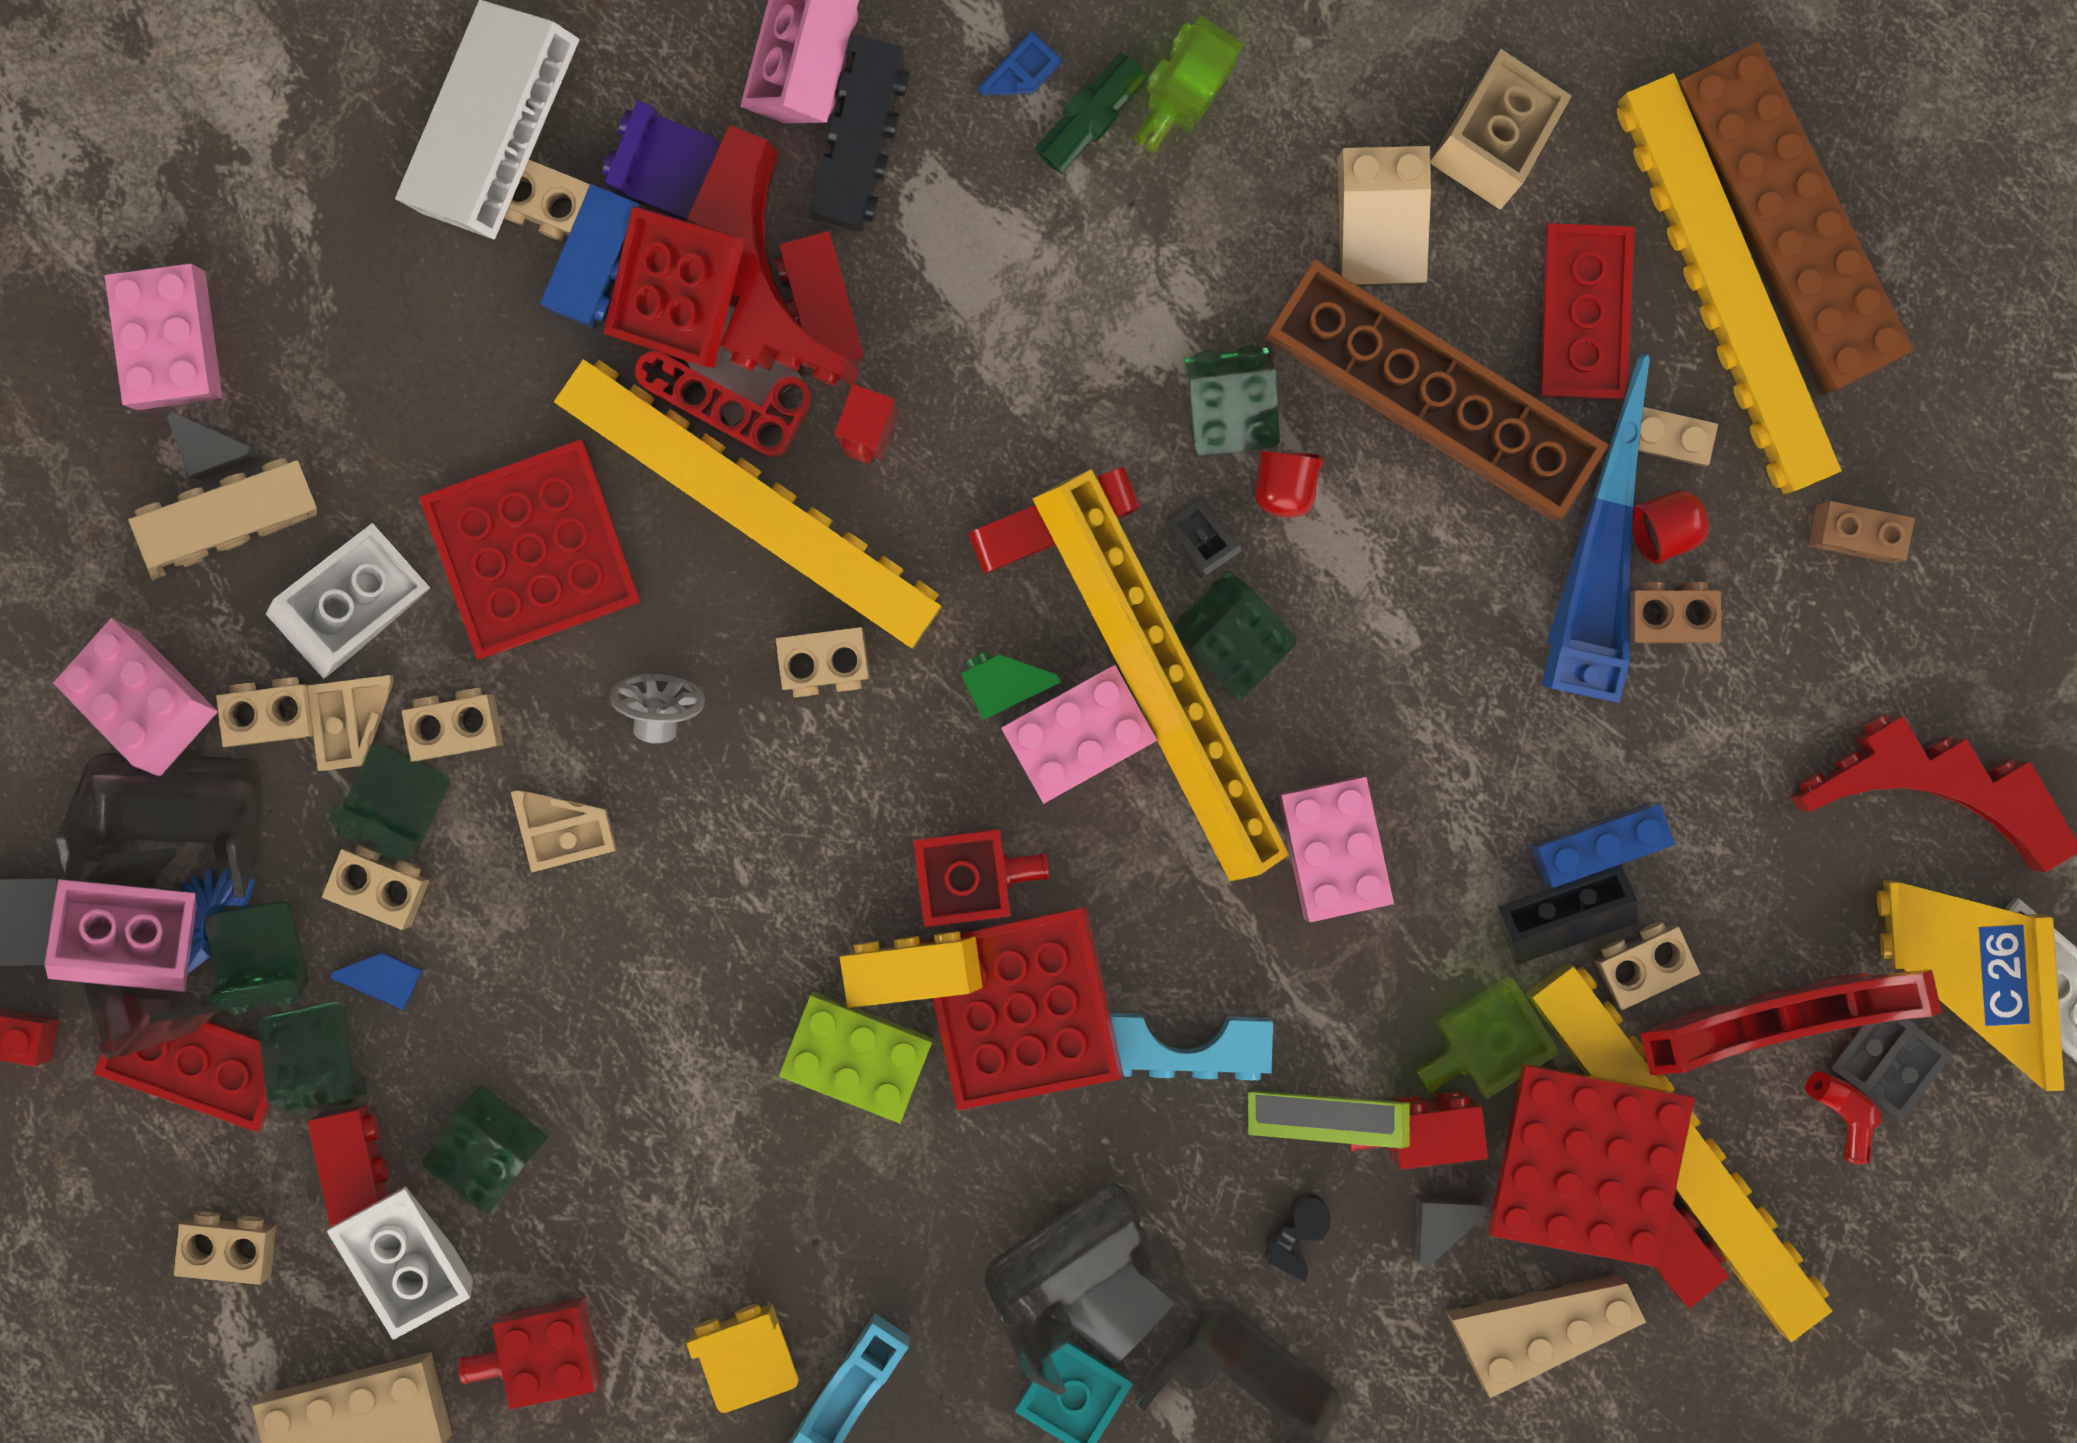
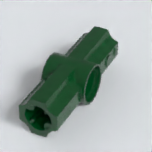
M1120 52L1090 86L1085 85L1064 109L1062 113L1064 116L1035 147V152L1051 169L1063 175L1092 141L1097 142L1118 118L1120 114L1118 111L1143 86L1148 76L1132 58Z

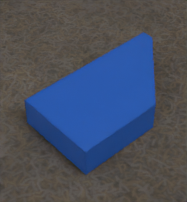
M1031 31L977 88L978 92L982 96L1034 94L1060 67L1063 59L1038 35Z
M383 952L332 972L330 978L401 1010H405L423 969Z

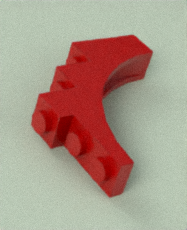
M729 125L687 218L691 223L745 239L729 307L735 310L723 334L720 346L731 354L729 360L731 363L753 372L755 366L770 371L776 361L795 371H798L801 365L814 370L813 377L832 386H837L838 381L852 385L855 383L860 370L849 359L819 344L803 330L788 311L772 276L766 252L764 217L769 184L780 153L767 139Z
M1884 713L1865 723L1863 727L1866 731L1855 737L1863 753L1860 754L1858 750L1842 756L1835 762L1838 768L1824 776L1822 772H1817L1805 778L1798 784L1801 790L1790 796L1799 811L1811 812L1841 797L1870 790L1904 788L1928 792L1956 802L1988 821L2012 843L2022 859L2033 871L2048 872L2077 854V840L2031 761H2013L2012 758L2003 760L1988 770L1991 774L1989 776L1968 739L1953 738L1951 740L1950 736L1942 737L1926 747L1928 754H1926L1904 716L1888 717Z
M1932 969L1878 975L1857 973L1830 976L1801 989L1765 992L1739 1004L1703 1007L1640 1034L1650 1075L1686 1073L1736 1054L1797 1038L1875 1023L1932 1017L1941 1013L1942 1009Z

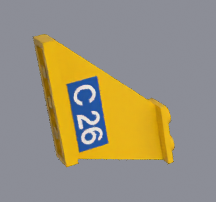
M1883 880V890L1877 891L1879 916H1885L1886 933L1880 934L1882 959H1888V965L1894 969H1904L1906 972L1932 969L1938 997L1944 1005L2033 1080L2037 1086L2045 1091L2065 1090L2053 917L2046 914L2024 915L1893 880Z

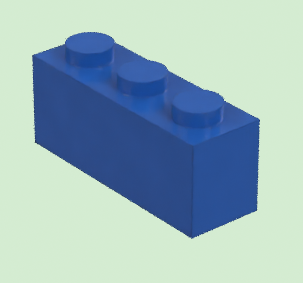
M590 184L540 302L543 307L592 329L595 328L598 320L601 322L605 321L611 302V297H608L616 280L632 206L642 208L638 203Z
M1647 803L1531 844L1530 848L1543 885L1555 888L1674 846L1675 842L1662 805Z

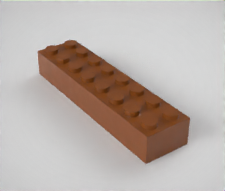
M1759 41L1682 79L1679 82L1680 88L1741 233L1822 394L1826 395L1915 351Z
M1315 259L1264 338L1265 341L1552 522L1564 518L1609 446L1604 441Z

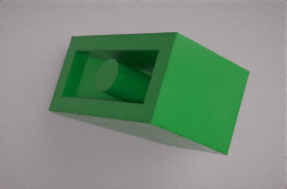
M988 651L967 660L965 664L968 670L961 673L983 720L1061 683L1057 674L1000 654L991 658Z

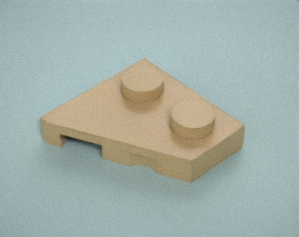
M393 675L307 685L318 771L365 766L394 683Z
M522 790L511 792L531 873L617 851L606 808Z

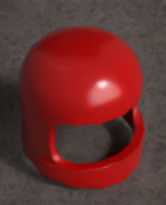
M1260 451L1254 494L1258 506L1265 512L1279 517L1294 518L1307 514L1314 506L1316 500L1317 480L1320 469H1323L1324 457L1313 453Z
M1687 490L1673 491L1633 507L1632 535L1635 545L1643 557L1656 565L1667 561L1671 557L1701 546L1709 534L1710 525L1707 511L1701 500ZM1645 513L1655 530L1660 554L1649 537L1644 520Z

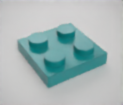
M1059 1335L1016 1405L1015 1412L1065 1443H1097L1132 1387L1133 1380Z

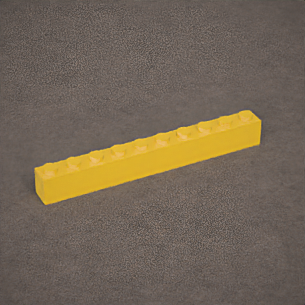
M1672 73L1627 92L1618 101L1620 106L1617 109L1618 120L1626 133H1631L1636 144V148L1633 150L1636 163L1642 172L1647 171L1653 187L1650 188L1652 201L1659 212L1664 211L1670 225V227H1667L1668 239L1675 251H1681L1686 263L1683 272L1687 284L1691 290H1697L1703 306L1700 307L1701 317L1705 326L1709 330H1714L1720 345L1717 346L1719 360L1726 370H1731L1737 384L1733 386L1735 398L1742 409L1747 408L1753 422V425L1750 426L1751 436L1759 449L1764 448L1770 464L1766 468L1771 483L1775 488H1780L1784 495L1842 472L1675 74Z
M584 359L581 361L554 400V403L901 642L914 649L942 608L940 604L935 602L939 596L936 591L920 580L912 586L899 576L904 570L883 555L878 562L864 553L868 545L848 531L843 537L839 536L828 528L833 522L830 518L812 506L806 513L794 505L793 502L797 496L777 482L772 488L757 479L762 473L760 470L741 457L736 464L722 455L726 449L724 445L706 433L699 439L688 432L686 429L691 423L670 408L665 415L651 406L655 398L637 385L633 384L630 390H627L615 381L619 373L599 359L594 366Z
M1090 469L1069 478L1032 498L1229 881L1263 874L1287 857L1289 853L1093 470Z
M1565 963L1525 993L1586 1075L1667 1091L1675 1090L1664 1074L1650 1075L1648 1064L1644 1060L1646 1058L1644 1046L1634 1035L1629 1038L1626 1037L1618 1026L1623 1022L1622 1017L1609 1001L1603 1004L1593 993V990L1598 986L1582 966L1576 970L1574 966ZM1692 1112L1675 1194L1710 1241L1726 1258L1728 1265L1779 1333L1792 1343L1833 1312L1824 1300L1829 1296V1293L1813 1274L1807 1278L1798 1266L1804 1261L1801 1255L1788 1240L1784 1243L1780 1242L1773 1232L1778 1227L1774 1219L1762 1206L1758 1209L1753 1206L1747 1198L1752 1193L1751 1189L1737 1172H1734L1732 1175L1729 1174L1721 1163L1726 1159L1725 1154L1712 1138H1708L1706 1141L1696 1130V1127L1701 1123Z

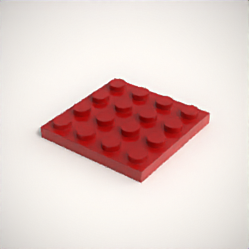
M582 439L419 497L477 660L488 658L642 603L585 441Z
M1087 907L960 933L961 938H976L983 988L970 994L932 998L957 1111L1116 1081L1124 1077ZM935 939L925 940L920 943L935 942Z
M1522 1063L1487 1233L1492 1237L1660 1268L1695 1098L1688 1094Z

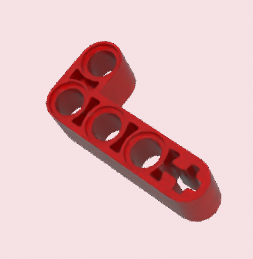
M653 351L642 355L635 366V376L647 391L769 457H778L790 448L813 403L812 393L807 384L794 376L779 379L772 387L761 407L661 352ZM663 363L662 369L668 376L677 380L674 388L669 383L658 378L651 383L652 377L647 373L648 369L651 366L658 368ZM694 383L704 385L706 388L705 399L698 405L687 404L684 400V393L687 387ZM789 387L800 388L804 394L803 402L795 409H788L781 405V395ZM731 404H738L744 408V418L736 426L725 425L722 421L723 410ZM768 425H777L783 432L781 442L774 447L763 446L760 442V433Z
M1124 466L1096 477L1117 519L1140 509L1141 506ZM1036 505L968 533L984 574L1056 545Z

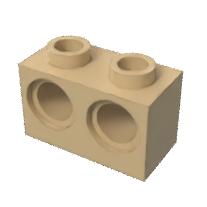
M528 160L519 183H530L532 186L531 195L521 202L511 200L504 218L519 225H523L525 219L540 225L538 230L540 233L563 241L564 236H569L590 184ZM561 198L570 199L572 201L571 212L563 218L553 217L551 213L553 204Z
M862 627L776 638L782 690H793L794 698L818 695V686L835 684L836 692L862 689L861 680L870 679L864 628ZM842 648L852 649L857 656L856 667L848 673L839 672L833 663L834 655ZM804 653L813 659L814 670L809 677L800 679L792 673L791 662L795 656Z
M298 677L272 680L273 688L256 690L255 683L229 685L230 694L216 695L222 746L235 747L313 737L307 684L299 685ZM287 697L293 698L298 706L296 716L290 721L283 718L280 712V705ZM245 702L253 707L255 714L253 721L248 726L242 725L237 717L239 707Z
M474 688L455 692L456 700L439 703L438 696L412 700L414 708L401 710L411 762L504 745L495 696L490 694L482 695L481 688ZM472 707L477 708L483 715V724L476 732L469 731L463 721L466 711ZM430 715L438 719L441 727L439 735L433 740L427 739L421 730L423 720Z
M357 843L355 849L351 847L341 849L322 898L398 929L410 928L430 879L419 875L421 868L402 860H397L395 865L379 859L380 851ZM355 864L362 866L367 873V881L362 888L355 887L349 880V871ZM393 881H400L407 888L408 894L403 904L393 902L389 896V886Z
M1659 921L1639 931L1640 938L1627 944L1624 939H1620L1600 949L1602 955L1592 959L1613 1006L1624 1010L1700 974L1678 926L1672 924L1665 926L1663 921ZM1668 942L1672 947V957L1668 963L1659 965L1655 960V950L1660 944ZM1629 960L1634 967L1633 976L1629 981L1619 983L1615 975L1616 968L1621 962Z
M204 1211L195 1212L194 1217H190L179 1224L174 1276L261 1285L271 1277L276 1225L263 1224L264 1219L256 1216H239L237 1221L220 1220L221 1214ZM198 1234H203L211 1240L213 1245L211 1254L203 1253L198 1249L196 1245ZM240 1239H248L255 1245V1258H247L240 1252Z

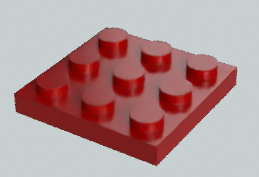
M632 206L603 334L704 367L715 368L745 239L648 209Z

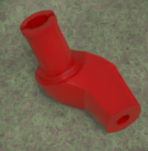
M1814 1072L1807 1080L1804 1089L1813 1099L1838 1113L1847 1124L1843 1159L1854 1164L1871 1163L1874 1128L1879 1127V1124L1882 1123L1880 1107L1865 1093L1848 1082L1824 1072Z

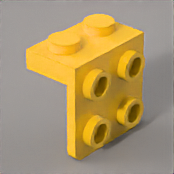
M753 1304L736 1311V1317L719 1322L718 1318L702 1322L694 1327L695 1331L691 1332L686 1342L691 1358L699 1357L716 1407L722 1413H727L792 1390L798 1384L799 1377L773 1304L760 1308L759 1304Z

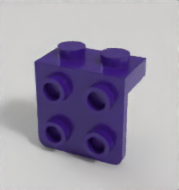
M637 100L633 111L627 109L622 117L618 133L623 135L617 151L611 150L604 163L603 174L607 176L605 182L614 192L687 220L720 147V143L712 136L659 116L653 106Z

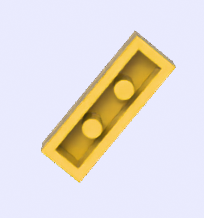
M950 931L934 934L935 942L920 943L919 936H910L894 939V947L880 948L879 941L854 944V952L840 956L847 1008L970 994L983 988L976 938H961L960 931Z

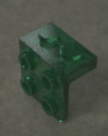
M1249 345L1233 352L1218 353L1208 350L1198 352L1195 356L1184 357L1185 375L1190 390L1194 448L1198 455L1206 456L1272 448L1279 444L1280 429L1276 368L1269 347L1261 348Z
M1230 571L1221 579L1215 581L1210 586L1208 593L1192 609L1183 613L1178 623L1173 627L1181 644L1194 654L1223 686L1238 699L1244 698L1287 655L1297 642L1296 636L1260 596Z
M375 744L370 748L345 802L335 804L327 820L338 825L336 832L350 840L360 842L363 837L378 844L375 851L390 859L399 861L401 856L405 858L416 856L448 791L451 780L448 775L419 761L411 762L409 756L384 744Z
M277 901L214 912L206 917L204 925L219 981L209 995L213 1012L228 1010L229 1014H238L251 1010L256 1004L270 1002L271 1006L277 1007L293 1003L297 1000V997L301 995L307 985L309 977L290 903L287 901Z
M332 1002L266 1016L259 1021V1039L266 1096L269 1104L285 1112L286 1115L293 1116L306 1114L312 1111L311 1106L328 1103V1106L348 1105L354 1102V1097L367 1094L365 1077L353 1069L346 1012L340 1003Z
M480 1084L455 1112L424 1157L423 1165L480 1210L489 1213L496 1207L519 1173L549 1136Z

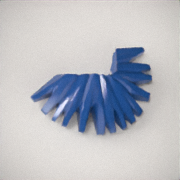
M213 869L205 870L204 884L197 875H192L190 877L191 883L186 880L182 882L185 891L180 888L175 890L178 892L195 893L197 909L187 974L211 956L215 937L220 926L219 921L222 909L232 905L236 907L248 906L255 883L253 878H249L239 886L240 872L233 871L230 875V870L224 869L218 881H216Z

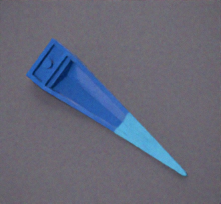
M1642 353L1639 355L1548 636L1547 642L1551 643V648L1541 685L1555 690L1618 703L1621 700L1630 664L1629 611L1633 502L1639 437L1650 361L1649 355Z

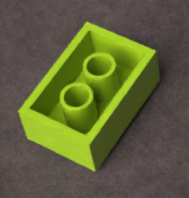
M813 991L779 1077L900 1124L931 1047L933 1037L857 1007L847 1008V1003Z

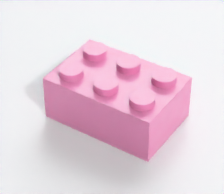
M768 0L740 107L783 124L827 122L828 116L833 111L836 103L835 90L838 78L846 65V48L850 33L858 20L857 6L859 0Z
M191 263L105 275L122 405L135 410L223 399L206 272Z
M113 618L104 625L53 682L132 766L157 776H161L218 712L138 630Z
M1116 665L1109 667L1001 727L1043 804L1157 741Z
M1357 776L1277 794L1302 912L1306 921L1310 923L1394 904L1367 777Z
M58 879L45 959L48 979L185 992L197 909L195 893Z

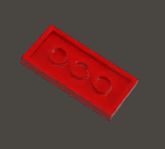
M1548 223L1546 225L1539 397L1625 400L1629 378L1634 227Z
M127 991L123 992L94 1074L243 1128L259 1132L262 1130L291 1049Z

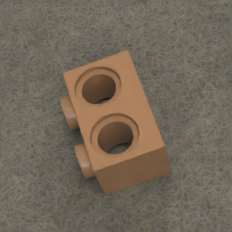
M1828 501L1816 505L1808 547L1887 563L1907 561L1915 518Z
M1664 582L1639 583V590L1630 591V643H1720L1721 591H1708L1707 582L1682 583V591L1665 590ZM1649 601L1655 602L1661 610V617L1655 625L1649 624L1643 617V608ZM1692 601L1699 603L1704 613L1701 622L1697 625L1692 624L1686 616V608Z

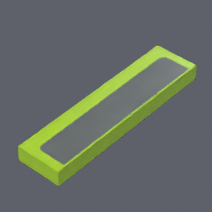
M1255 1090L1248 1092V1135L1406 1148L1410 1147V1103Z

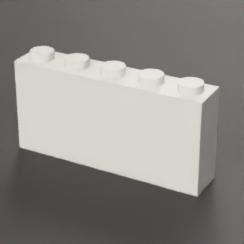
M479 0L395 199L424 215L495 240L580 39L553 21Z

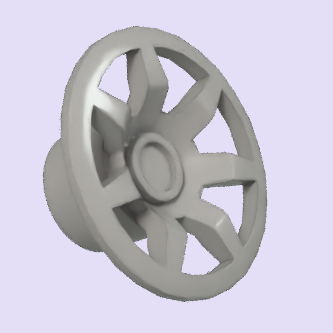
M640 674L627 677L613 685L610 691V701L613 707L620 713L633 718L634 735L638 739L649 743H665L673 740L677 734V722L696 716L702 711L705 703L704 694L699 687L685 679L665 674ZM655 681L668 682L663 692L657 690ZM643 682L645 693H642L637 686L630 684ZM682 687L692 692H683L675 697ZM621 693L630 698L621 701L618 694ZM694 704L689 709L683 707V705Z

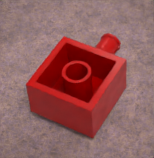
M1000 828L915 838L913 840L924 927L1009 917L1011 912L1008 888H1012L1011 884L1042 879L1050 880L1047 853L1008 858L1007 854H1003Z
M1462 1090L1436 1093L1437 1099L1420 1101V1096L1418 1095L1394 1098L1396 1102L1410 1103V1147H1388L1390 1158L1401 1170L1488 1159L1482 1106L1471 1097L1463 1095ZM1348 1144L1350 1152L1380 1148V1146Z
M585 1297L502 1313L492 1324L496 1351L458 1358L459 1376L463 1385L500 1376L504 1382L509 1410L593 1393L602 1381Z

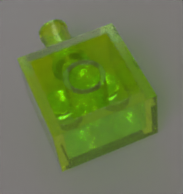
M1201 15L1193 26L1188 22L1185 23L1172 44L1174 45L1170 53L1173 56L1170 62L1162 59L1149 78L1150 84L1147 87V91L1151 95L1148 107L1152 111L1137 134L1133 136V140L1142 147L1153 132L1154 134L1146 147V150L1151 153H1157L1158 147L1174 124L1189 134L1193 132L1237 65L1244 47V43Z
M1504 975L1433 1020L1448 1043L1446 1047L1448 1051L1415 1071L1430 1094L1436 1088L1463 1073L1464 1076L1468 1075L1478 1093L1488 1099L1520 1078L1522 1063L1541 1066L1560 1054L1516 981Z

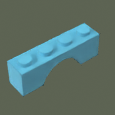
M1110 1013L1124 1077L1132 1076V1069L1149 1070V1076L1155 1078H1174L1175 1071H1192V1078L1217 1079L1218 1072H1235V1079L1261 1080V1073H1272L1273 1021L1270 1017L1226 1016L1221 1029L1211 1040L1195 1048L1179 1049L1170 1047L1156 1039L1147 1028L1141 1013Z
M874 1313L788 1443H843L867 1403L876 1391L885 1384L909 1348L910 1336Z

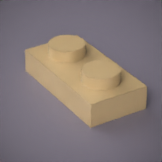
M1643 407L1638 452L1707 467L1710 463L1718 424Z

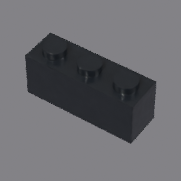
M1621 864L1498 907L1501 931L1516 965L1638 923V900Z

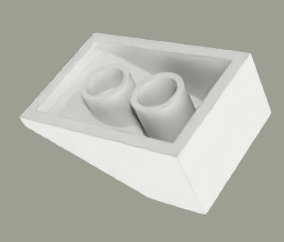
M371 523L275 597L266 615L321 677L325 679L368 644L426 593L430 587L377 527Z
M406 1186L327 1229V1233L393 1340L471 1298L473 1278L451 1242Z

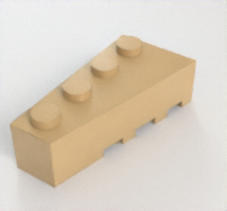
M286 458L274 460L261 467L262 473L246 478L245 473L234 474L220 481L221 487L204 493L202 487L195 488L178 495L179 502L162 507L160 502H156L135 510L136 517L130 518L128 521L151 579L155 580L165 576L164 566L174 563L175 566L184 565V567H188L203 561L202 558L209 554L207 549L216 546L217 551H228L248 542L251 539L249 534L257 531L259 536H266L316 516L317 507L298 460L288 463Z
M1618 1274L1566 1284L1561 1288L1523 1293V1296L1509 1299L1485 1301L1476 1306L1445 1310L1481 1386L1490 1398L1646 1323L1628 1283Z
M432 1352L267 1393L252 1405L261 1443H446L452 1436Z

